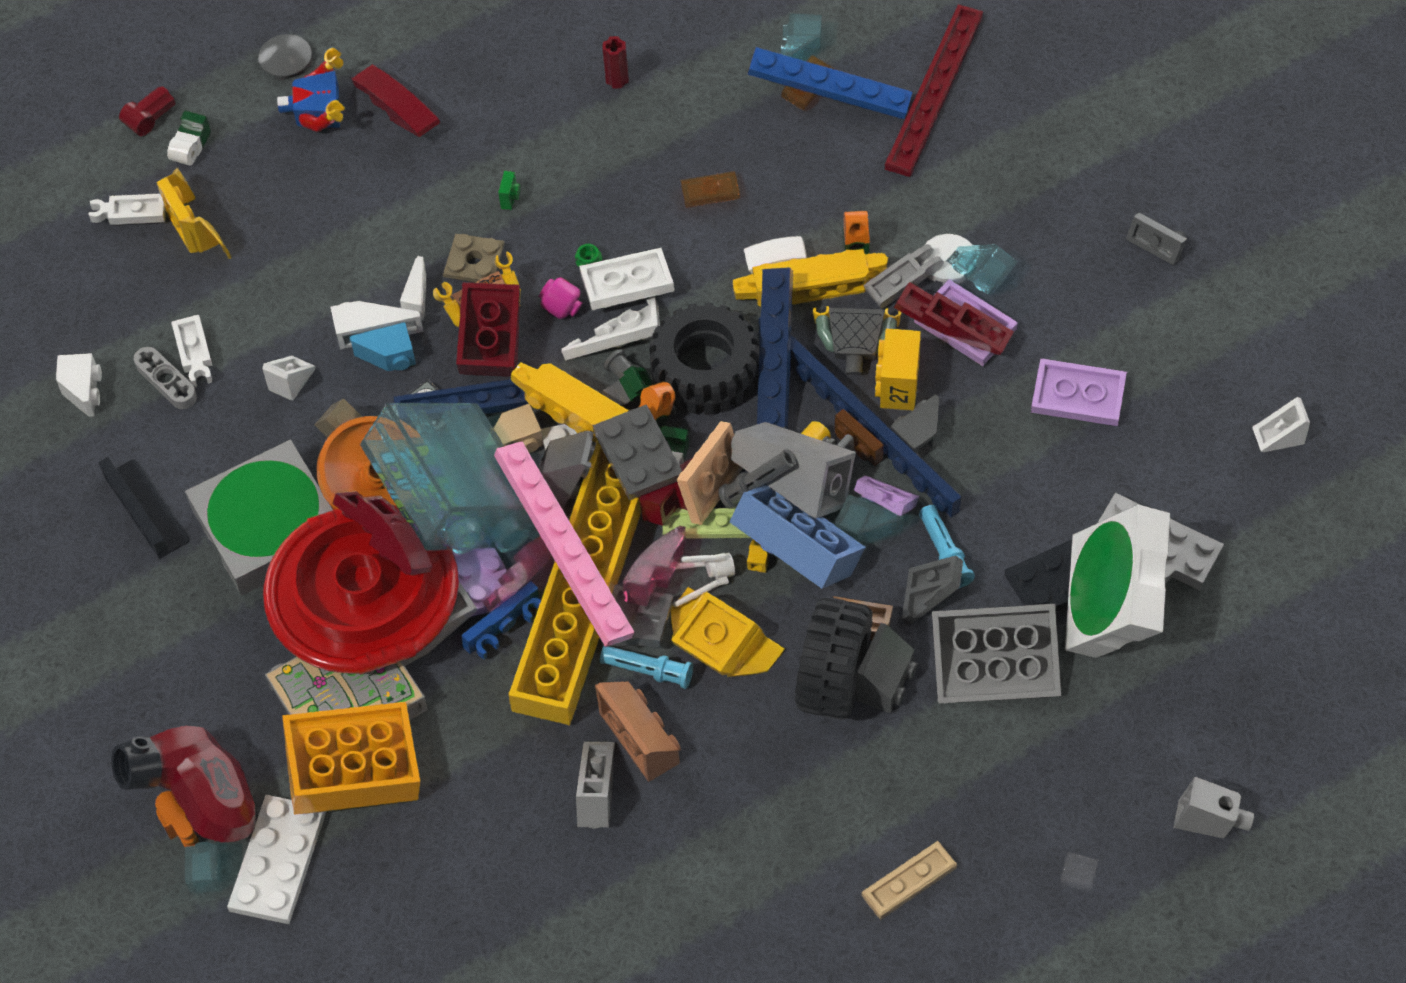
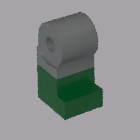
M630 366L623 372L624 376L604 389L600 394L627 410L634 408L641 402L640 396L643 389L654 385L645 368Z

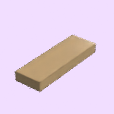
M936 841L862 891V897L881 920L955 870L957 863L939 841Z

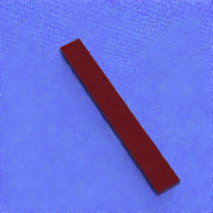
M958 4L885 162L884 170L911 177L980 25L983 11Z

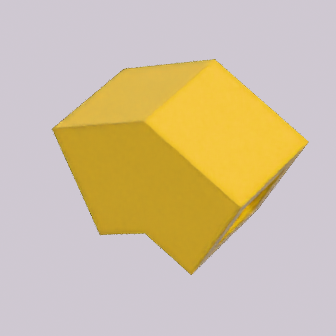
M752 539L747 559L748 570L766 573L770 553L764 551L761 545Z

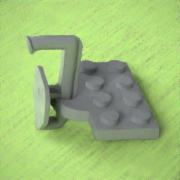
M1115 493L1098 523L1140 504ZM1170 519L1165 584L1173 577L1200 590L1224 544Z

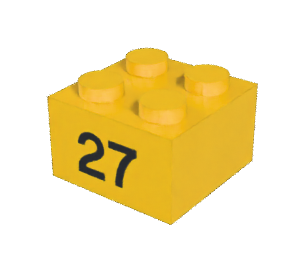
M886 328L885 340L879 339V358L875 375V397H880V408L914 410L919 371L921 331Z

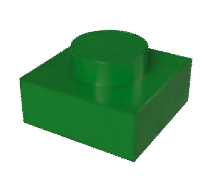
M504 171L498 192L501 209L512 210L514 200H518L520 197L521 186L516 182L515 172Z

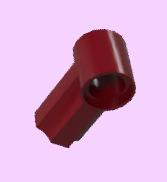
M161 86L140 102L127 103L119 113V120L138 136H145L153 129L155 120L176 103L169 91Z

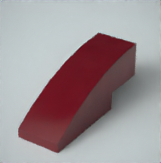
M693 458L679 465L682 471H684ZM678 482L639 497L643 520L664 526L677 508L687 510Z

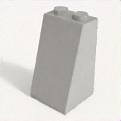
M767 422L735 431L731 441V460L749 473L780 454L783 450H789L794 455L796 465L766 483V485L809 516L819 518L846 507L856 452Z

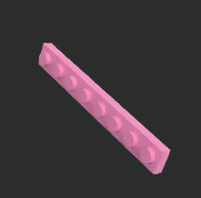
M521 441L497 448L494 457L604 646L608 647L631 639L634 630L524 443Z

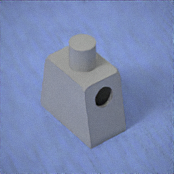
M1194 777L1178 801L1173 828L1225 838L1233 827L1249 831L1253 823L1254 813L1239 809L1241 799L1239 793Z

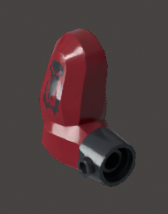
M186 725L176 727L151 737L137 736L131 741L114 747L111 764L114 779L119 787L124 790L154 789L159 786L170 790L174 800L184 811L192 829L203 838L218 842H236L247 838L254 831L255 803L239 762L223 749L203 727Z

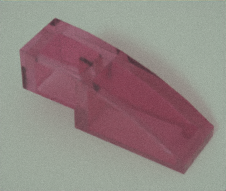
M678 526L652 543L638 557L623 580L624 602L647 607L656 586L668 588L686 547V527Z

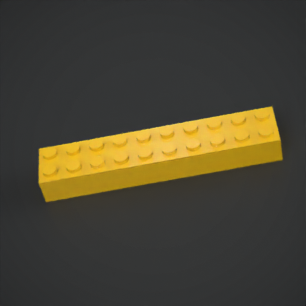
M596 441L595 450L589 461L591 462V467L586 478L583 479L569 522L609 590L613 593L614 586L618 584L641 515L639 497L632 500L628 499L600 443ZM556 561L554 562L509 692V700L512 712L570 725L600 637Z

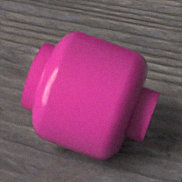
M562 277L555 280L551 278L539 294L541 307L558 319H564L568 315L574 317L582 305V302L579 301L580 289Z

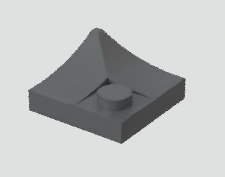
M615 585L612 595L634 630V634L631 639L611 645V647L646 646L660 648L674 603L673 595Z

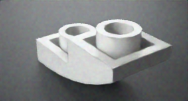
M801 236L773 239L744 249L748 270L751 274H753L752 267L765 263L773 264L791 259L808 258Z

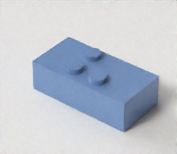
M767 485L744 492L729 521L758 542L764 551L776 555L821 589L850 577L866 548L824 517L813 518Z

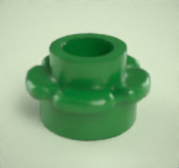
M593 244L581 245L575 254L576 265L579 267L602 261V254Z

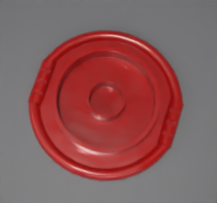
M393 505L419 537L432 565L431 572L411 576L401 572L399 566L391 560L381 557L379 551L369 545L372 534L365 532L362 529V525L355 520L345 517L339 508L307 518L306 522L296 528L282 542L266 572L263 589L264 609L275 636L287 650L302 661L314 667L337 673L362 675L416 657V654L427 647L442 631L453 612L459 588L458 566L450 545L440 531L422 516H417L408 509Z

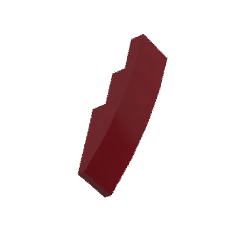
M373 64L351 78L354 86L368 94L374 105L386 111L392 122L417 137H421L440 124L439 118L416 96Z
M911 282L907 284L893 307L946 336L997 355H1001L1014 333L1011 329L967 302L960 306L939 292L932 296Z

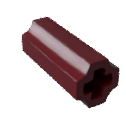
M610 36L608 40L603 42L602 47L606 83L611 85L613 89H619L626 83H629L626 41H622L619 36Z

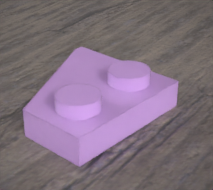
M868 476L858 479L854 491L861 494L863 499L875 502L900 516L914 509L919 499L917 495Z

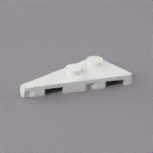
M655 296L646 299L648 306L639 311L629 309L619 317L613 318L595 328L594 332L596 335L582 343L578 338L569 343L566 347L562 348L564 359L569 360L612 347H622L627 343L641 339H651L655 328L660 326L658 304Z

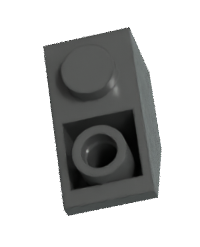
M936 394L928 400L920 401L913 411L906 416L898 417L891 426V430L920 458L936 448L939 397Z

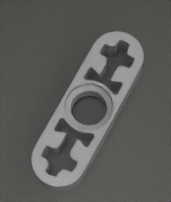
M143 347L135 353L134 363L138 372L172 405L178 409H187L195 404L197 395L193 384L155 348ZM143 360H152L155 368L152 369V366L148 362L143 363ZM169 373L173 375L169 382L161 383L158 381L162 374ZM178 386V389H179L183 394H186V393H187L188 396L185 397V398H184L183 396H179V397H178V394H177V391H176L175 388Z

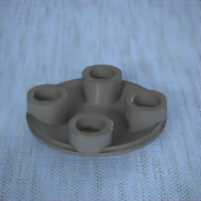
M283 34L265 42L259 51L258 59L264 71L274 75L277 80H285L311 65L312 51L308 42L302 37Z

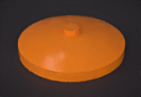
M365 416L349 420L329 435L319 453L317 480L322 495L329 502L333 510L338 509L332 504L336 493L357 491L364 497L382 496L390 504L412 511L410 505H415L418 510H422L424 505L415 503L411 494L403 493L398 489L381 461L380 455L394 452L407 453L409 450L426 448V446L412 430L395 420L378 416Z

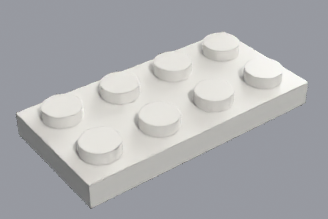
M265 795L255 829L227 906L229 912L290 924L327 811L294 815L292 800Z

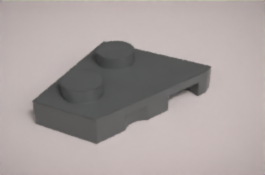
M955 555L909 568L902 620L908 624L914 623L960 587L963 560Z

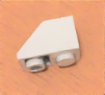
M92 353L58 355L56 381L62 395L87 416H94L95 406L100 404L99 389L96 388L97 382L101 381L102 378L100 364L95 363Z

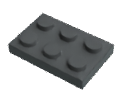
M647 404L593 425V432L629 500L677 482L682 470Z

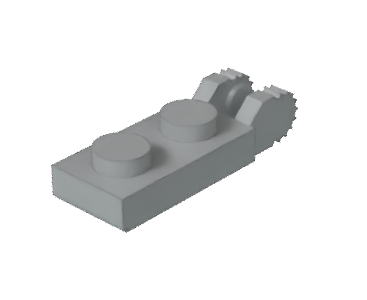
M930 244L922 246L912 254L908 253L864 285L866 292L881 310L899 298L909 282L917 285L927 278L928 275L934 274L943 266L944 261L940 256L932 258L922 266L919 265V263L924 262L933 254L934 249Z

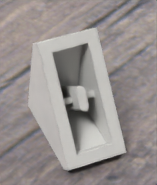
M288 356L264 363L262 369L269 391L293 401L314 372L316 366L294 356Z
M1297 397L1252 428L1261 452H1268L1305 444L1310 421L1301 398Z

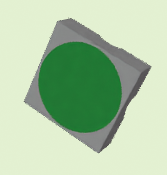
M291 439L185 491L194 515L208 539L216 546L222 563L241 596L264 585L266 572L275 552L296 528L306 522L307 518L333 510L329 502L322 495L320 487Z

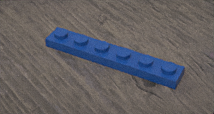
M757 47L755 48L748 72L750 76L905 119L912 91Z

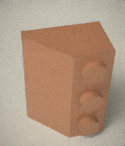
M629 681L603 682L595 686L600 715L648 782L680 764L679 751H681V747L672 734L668 736L663 730L664 723L657 712H650L646 706L648 705L647 699L640 689L635 690Z

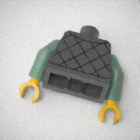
M826 306L824 313L816 312V307L813 308V317L816 323L817 334L826 350L834 352L836 359H846L845 373L848 375H862L863 360H875L876 354H878L879 339L885 340L886 328L896 329L899 326L901 312L898 311V315L891 316L888 314L889 308H886L884 311L880 309L829 308V306Z

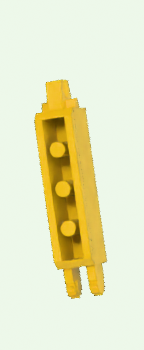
M864 249L846 250L829 255L820 254L804 259H791L773 264L765 263L752 267L753 274L733 280L734 296L736 300L757 299L758 306L761 307L762 270L790 267L793 270L792 304L864 293L866 291L864 285L887 269L888 257L882 252H878V254H865Z
M520 363L511 373V381L525 392V400L533 408L541 409L551 415L556 422L564 423L574 429L576 433L588 430L593 432V425L629 411L551 363L542 364L538 370ZM593 434L592 441L596 443L598 440L595 434Z

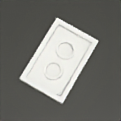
M661 248L579 266L592 310L675 291L674 283Z

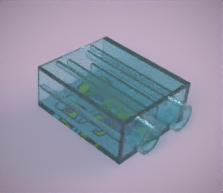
M478 403L386 404L360 443V446L400 513L419 537L425 550H452L455 554H464L477 548H498L501 552H509L523 545L529 538L530 531L528 527L532 520L494 457L496 449L504 447V444Z

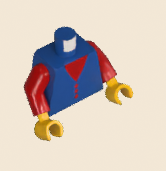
M335 48L328 49L324 55L325 61L315 71L303 78L294 80L292 82L293 96L277 98L279 113L294 112L297 126H303L315 132H321L326 127L340 128V121L343 119L341 111L345 107L339 102V85L333 67L339 69L343 66V60L339 58L341 52Z

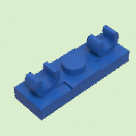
M532 581L462 634L463 648L469 654L476 650L478 656L485 659L487 658V652L482 647L485 644H491L497 650L499 642L495 636L500 632H508L515 625L518 616L523 613V617L527 622H533V615L529 610L531 608H539L541 600L539 599L538 587Z

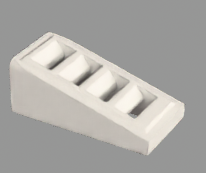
M417 256L402 293L400 304L402 309L419 311L421 320H424L426 269L423 257Z

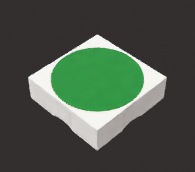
M1136 505L1073 534L1065 639L1066 651L1097 658L1118 650L1129 642L1141 641L1163 632L1165 565L1168 554L1170 513Z

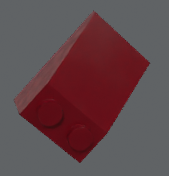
M462 283L456 359L459 374L511 377V373L516 369L518 362L520 285Z

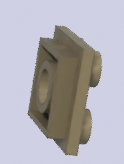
M455 234L443 276L478 282L495 273L498 268L495 265V257L498 255L500 261L505 245L504 241L469 236L467 234ZM473 258H478L481 260L477 264L468 263V261Z

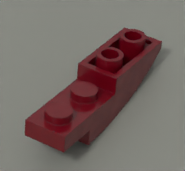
M357 491L335 494L332 504L339 508L345 517L355 520L362 525V529L365 532L372 534L369 545L379 551L381 557L394 562L399 566L400 571L407 575L415 576L416 574L431 572V562L419 537L402 514L382 496L364 497Z

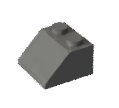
M880 623L857 672V701L891 713L895 704H901L906 692V688L903 686L906 679L912 680L917 669V663L914 662V649L884 623Z

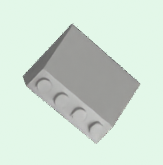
M1055 604L932 612L938 703L1061 696Z

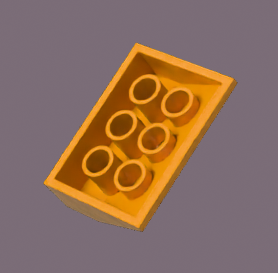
M406 702L282 715L294 815L418 800L420 777Z

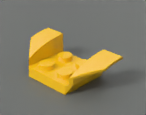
M175 169L171 175L158 181L157 185L166 213L190 253L204 252L220 244L227 257L231 259L228 249L214 227L201 217L195 218L189 205L184 206V204L196 198L179 169Z
M688 587L679 599L694 592V590ZM707 591L679 607L672 606L673 644L721 675L734 677L768 672L785 650V648L766 637L763 630L754 621Z

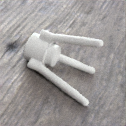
M731 554L684 556L681 558L682 563L667 565L668 570L706 567L708 576L710 578L715 577L716 579L675 601L673 606L679 607L701 596L706 591L708 592L718 586L729 584L728 577L735 575Z

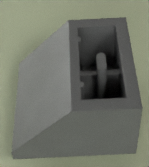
M589 430L550 440L539 462L538 469L562 509H564L569 499H575L580 487L578 483L580 478L585 479L590 470L591 462L589 461L595 450V445L591 444L594 432Z

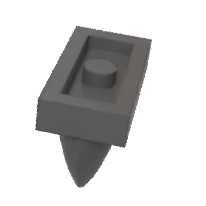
M1137 213L1133 217L1126 240L1175 265L1180 259L1187 238L1184 231H1172L1159 224L1157 220Z

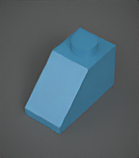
M405 322L350 336L354 356L388 372L404 370L409 366L416 365Z

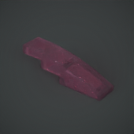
M541 536L526 544L513 557L517 564L510 567L498 579L502 587L496 589L482 602L489 612L514 595L551 558L552 555Z

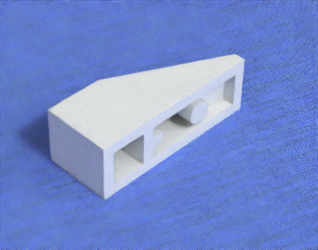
M362 301L345 302L331 307L340 349L352 347L350 340L352 335L403 322L406 324L408 334L423 332L419 311Z

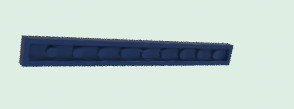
M761 317L759 318V332H758L759 337H760ZM791 335L790 364L796 369L798 376L805 382L808 380L823 400L828 399L834 405L837 413L844 409L884 445L883 455L885 454L892 461L894 468L899 473H905L912 480L913 486L919 492H925L931 498L937 510L940 512L945 511L951 518L960 512L961 496Z

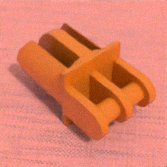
M171 791L161 792L155 802L156 814L170 839L178 836L184 847L188 850L196 849L199 845V839L184 811L174 800Z

